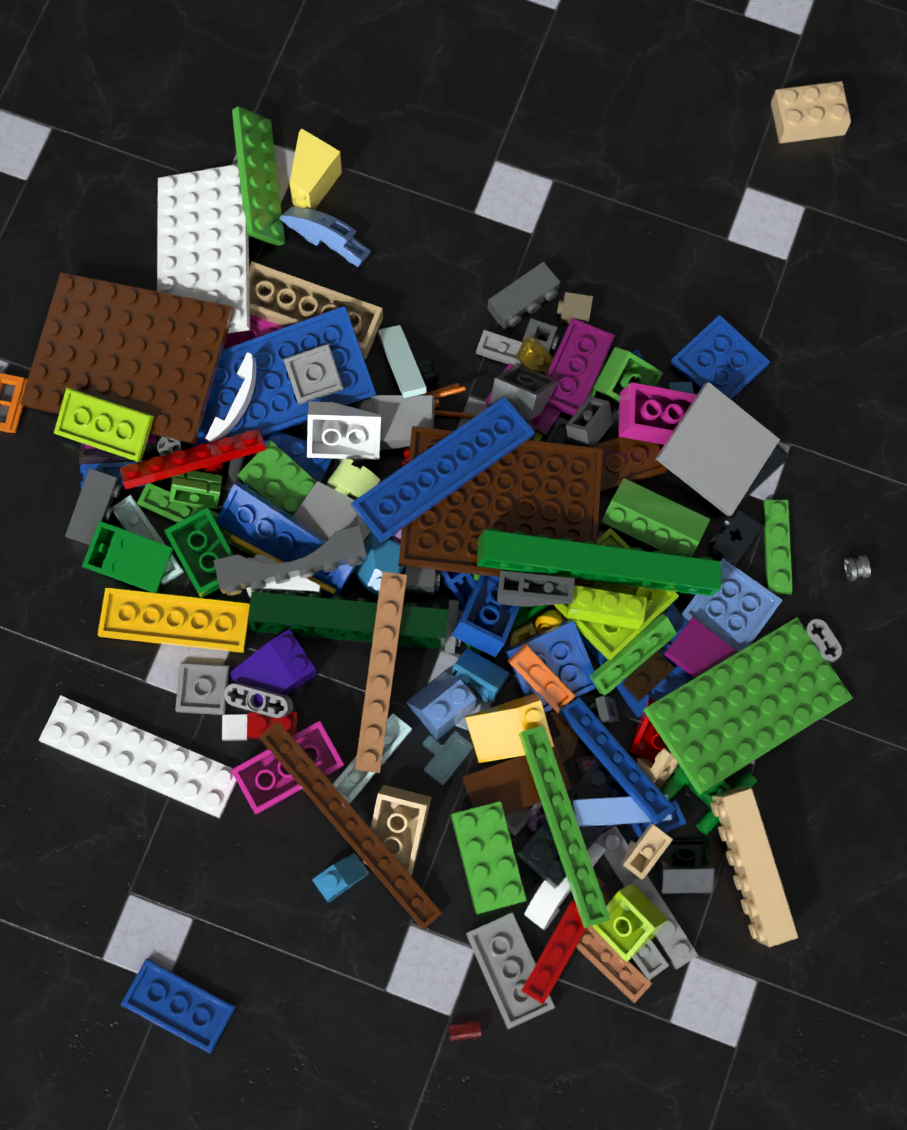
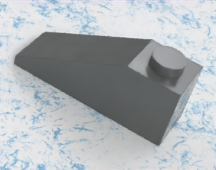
M500 571L497 604L521 607L570 604L573 600L575 578Z

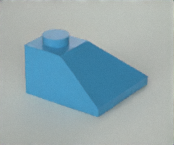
M371 531L364 545L367 560H363L362 564L355 566L353 573L367 590L379 596L382 572L405 574L406 566H398L400 544L390 538L380 543Z

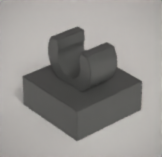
M602 696L595 698L596 703L589 706L590 710L598 709L599 715L597 718L602 723L612 724L620 721L614 697Z

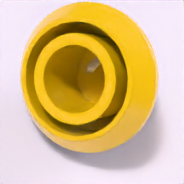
M548 610L536 619L535 626L540 634L567 620L560 611Z

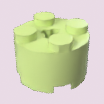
M345 458L334 471L326 486L356 500L380 482V479L363 466L361 469L352 465L353 460Z

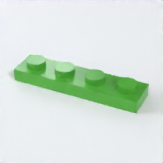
M764 500L766 588L773 594H791L792 571L788 500Z
M661 614L612 660L608 659L589 676L600 694L606 696L677 635L668 617Z

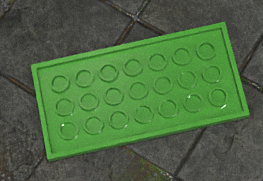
M795 618L649 705L643 711L700 795L850 701L853 697L828 661L822 657L800 620Z

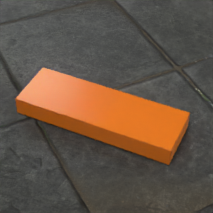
M526 644L508 660L517 672L557 713L575 697L566 685Z

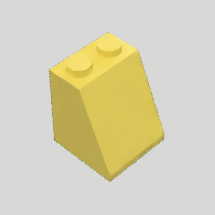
M301 129L298 135L290 177L292 201L295 207L315 210L342 174L340 151Z

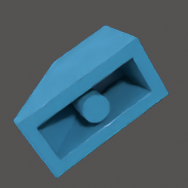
M353 853L333 864L312 880L329 903L367 876L369 872L358 856Z

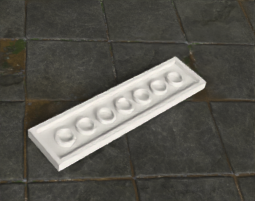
M61 695L39 738V741L217 818H221L237 783L231 771L233 768Z

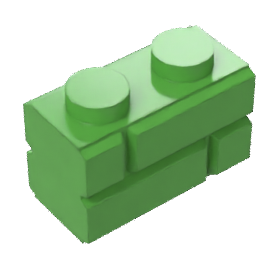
M190 471L173 476L169 502L203 508L208 507L209 509L216 510L220 497L222 476L198 471Z

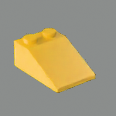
M535 693L465 716L479 763L525 755L519 733L543 725L551 747H554L541 700Z

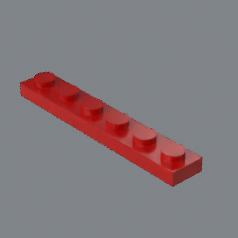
M260 429L236 436L225 437L211 443L200 444L186 450H179L161 457H154L136 464H129L121 467L120 471L126 490L262 452L266 449Z

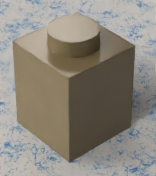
M565 292L564 300H559L557 314H562L560 322L569 324L571 319L575 318L588 324L593 296Z

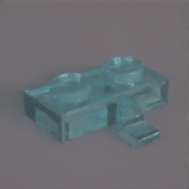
M454 731L443 746L429 735L422 745L434 753L435 756L425 767L424 771L443 786L474 746L456 731Z

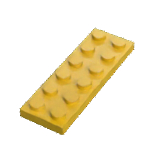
M105 588L98 636L244 653L250 604Z

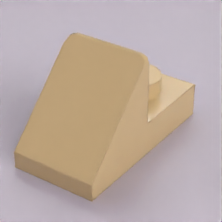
M663 748L656 755L655 763L645 758L637 759L639 767L659 790L666 784L678 765L670 750Z
M651 823L636 843L631 840L622 865L643 880L673 839Z

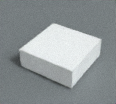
M247 715L222 716L223 741L248 740Z

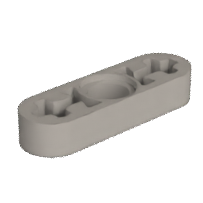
M234 683L228 685L224 691V697L228 704L274 718L286 717L293 710L292 700L287 695L255 686ZM237 690L238 694H247L246 698H237V696L233 694V691ZM257 693L263 697V705L261 707L256 706L254 703V696ZM281 702V705L284 706V710L280 711L279 707L270 706V704Z

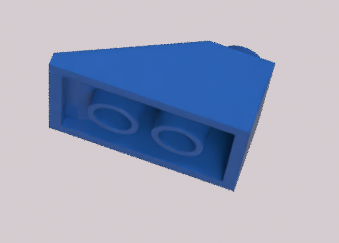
M480 575L451 636L496 657L507 640L520 606L497 604L500 577Z

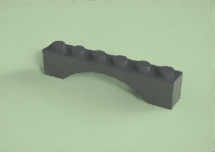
M360 526L335 531L319 549L306 557L292 562L278 564L261 563L240 555H233L214 560L222 593L236 595L241 593L242 589L249 587L253 590L266 587V583L276 581V584L289 582L290 578L295 576L307 578L315 575L314 572L320 570L332 572L338 570L341 565L357 566L362 564L363 560H367Z

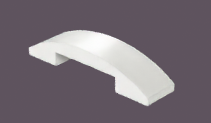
M248 352L237 372L239 377L244 379V382L225 421L215 417L205 438L209 442L218 441L225 437L240 421L250 403L256 382V359Z
M596 842L587 851L592 867L605 852V849ZM567 876L555 889L548 882L544 881L524 914L544 931L560 911L558 907L571 891Z

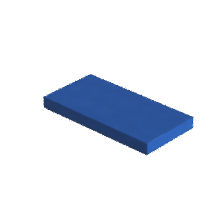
M147 958L120 1004L210 1054L236 1008L232 1004Z

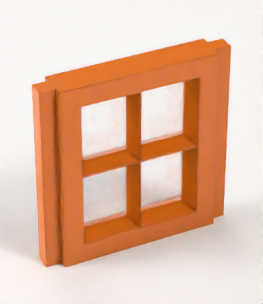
M0 373V431L16 433L23 405H20L28 379Z

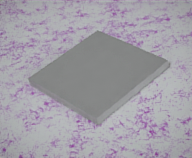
M707 382L703 385L655 459L727 516H731L780 439L712 384Z

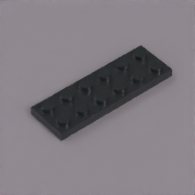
M598 758L568 792L570 803L573 800L630 797ZM546 819L517 855L555 889L566 878V873L548 820ZM608 825L579 827L587 851Z

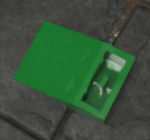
M99 521L82 567L157 594L174 548Z

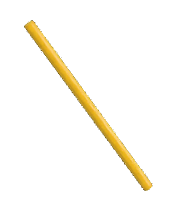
M231 535L229 538L230 541L257 555H265L269 559L285 563L234 535ZM307 577V579L320 585L321 589L335 595L336 589L313 577Z

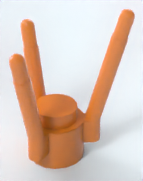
M459 383L420 394L435 397L434 416L470 419L476 416L475 414L435 409L440 407V397L466 390L465 386L459 387Z

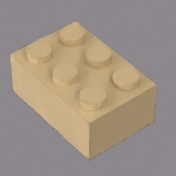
M842 82L775 90L771 107L779 143L846 134L851 120Z

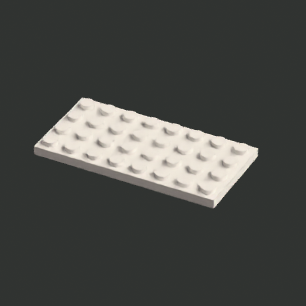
M238 164L158 178L157 292L232 306L235 310L228 333L250 330L249 236L246 234V220L242 205Z

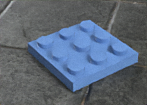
M723 558L721 560V590L713 596L695 595L682 613V616L686 621L694 617L734 650L740 652L751 645L780 605L782 599Z

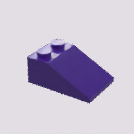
M288 629L266 643L231 671L229 675L235 683H244L287 695L317 676V672L291 630ZM258 693L254 696L256 706L261 707L263 705V697Z

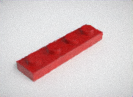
M571 901L521 992L542 1005L545 1003L586 929L583 926L575 902Z

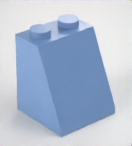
M443 672L410 698L406 704L434 738L438 740L462 721L465 716H468L475 710L476 697L461 679Z

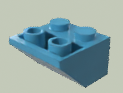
M468 648L452 668V676L461 679L466 687L476 692V697L485 702L490 700L494 703L509 678V672Z

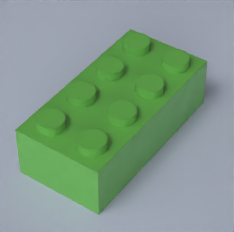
M501 801L450 813L475 912L479 914L526 901Z

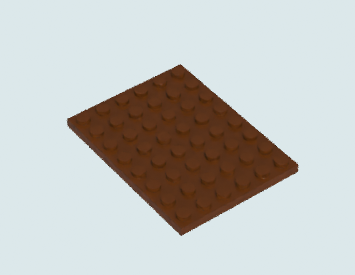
M60 273L20 405L59 414L66 388H72L153 415L151 435L196 444L235 309L228 305Z
M412 426L408 463L454 431ZM527 440L401 530L398 566L500 577V571L527 573L477 566L478 538L484 530L489 528H497L505 533L519 531L527 536L547 535L549 539L557 540L560 538H570L573 542L579 543L593 541L597 545L603 449ZM575 579L574 585L593 588L595 581Z

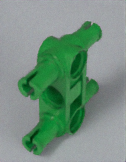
M678 764L673 771V776L660 791L664 795H668L670 800L685 785L703 800L710 810L696 824V827L704 835H707L720 822L719 817L714 816L711 808V802H714L712 795L738 787L751 788L757 780L749 772H745L733 786H729L722 780L699 795Z

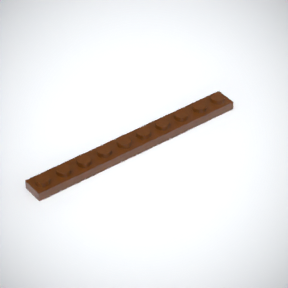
M278 720L259 736L265 746L422 930L442 914Z

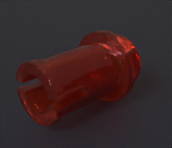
M471 1020V1023L449 1025L450 1041L454 1042L470 1038L477 1040L478 1037H481L480 1022Z

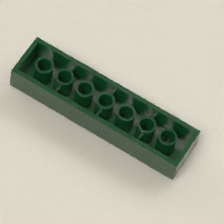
M258 589V592L251 591L248 622L252 632L282 634L290 629L295 636L372 643L378 603H372L366 598H356V601H350L342 596H332L331 599L321 598V595L309 593L307 596H297V593L291 591L274 594L273 591L268 589ZM405 603L402 609L398 645L445 649L448 610L440 605H430L429 608L419 607L417 603Z

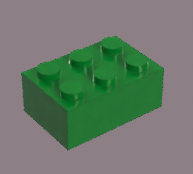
M207 507L164 530L201 598L220 588L214 560L233 556L231 549Z

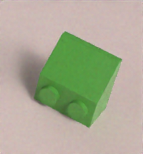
M615 347L593 389L620 404V392L631 382L656 387L663 372L631 352Z

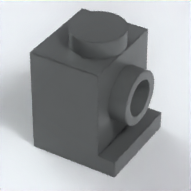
M530 319L523 343L528 344L530 349L549 355L550 349L555 350L559 340V336H556L557 327Z

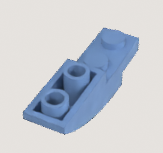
M291 207L280 217V220L305 237L307 241L316 246L323 241L329 248L341 254L348 262L357 267L367 259L371 252L353 238L356 230L325 213L308 208Z

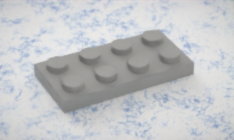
M513 913L466 933L507 1029L555 1008L550 995H548L545 1003L542 1005L521 992L536 964Z

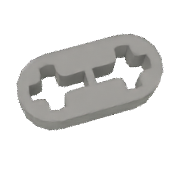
M812 620L805 628L809 637L828 663L835 662L842 654L841 645L823 620ZM813 626L815 628L820 627L822 629V631L820 632V636L818 634L813 635L811 633V631L814 629ZM827 647L829 649H835L833 656L831 654H825Z

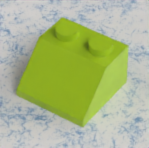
M632 883L618 891L606 906L611 920L592 927L628 962L655 937L669 919Z

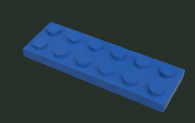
M239 481L234 483L216 520V523L243 541L283 562H292L306 557L328 541ZM341 565L338 570L332 572L320 570L314 572L315 575L311 577L337 590L335 595H332L321 589L323 594L331 598L341 594L355 566Z

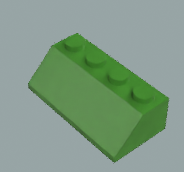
M623 478L601 522L661 551H665L669 555L688 554L692 558L710 519Z

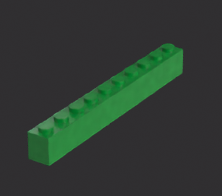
M497 528L484 530L478 538L477 566L704 596H713L721 590V562L713 561L710 557L691 558L688 554L668 555L665 551L646 552L638 547L624 549L615 544L601 546L596 545L593 541L573 542L570 538L549 539L547 535L527 536L519 531L505 533Z

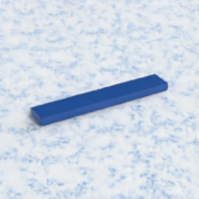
M580 697L560 709L559 714L654 825L674 812L676 808Z

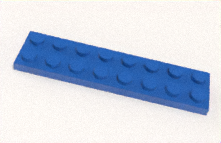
M504 396L351 503V507L380 543H383L532 438L535 432Z

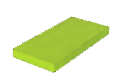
M66 388L54 434L137 462H142L154 416L72 388Z

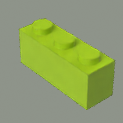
M574 585L572 603L568 604L566 618L639 630L644 622L647 598Z

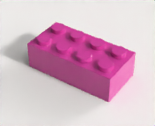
M631 382L620 392L618 437L665 445L697 395Z
M320 721L292 736L325 776L344 766ZM269 749L231 770L255 815L302 790L300 785Z

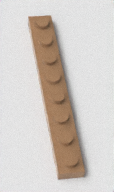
M382 572L355 770L380 773L407 580V575Z

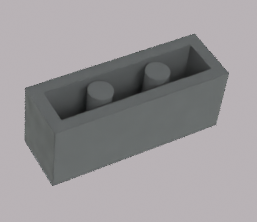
M542 262L490 298L487 309L504 330L509 326L514 327L522 320L523 316L536 312L540 308V304L546 300H553L559 294L560 281L547 265Z
M89 468L65 537L88 545L91 544L99 521L105 523L112 516L114 507H111L114 498H118L122 487L119 484L120 479Z

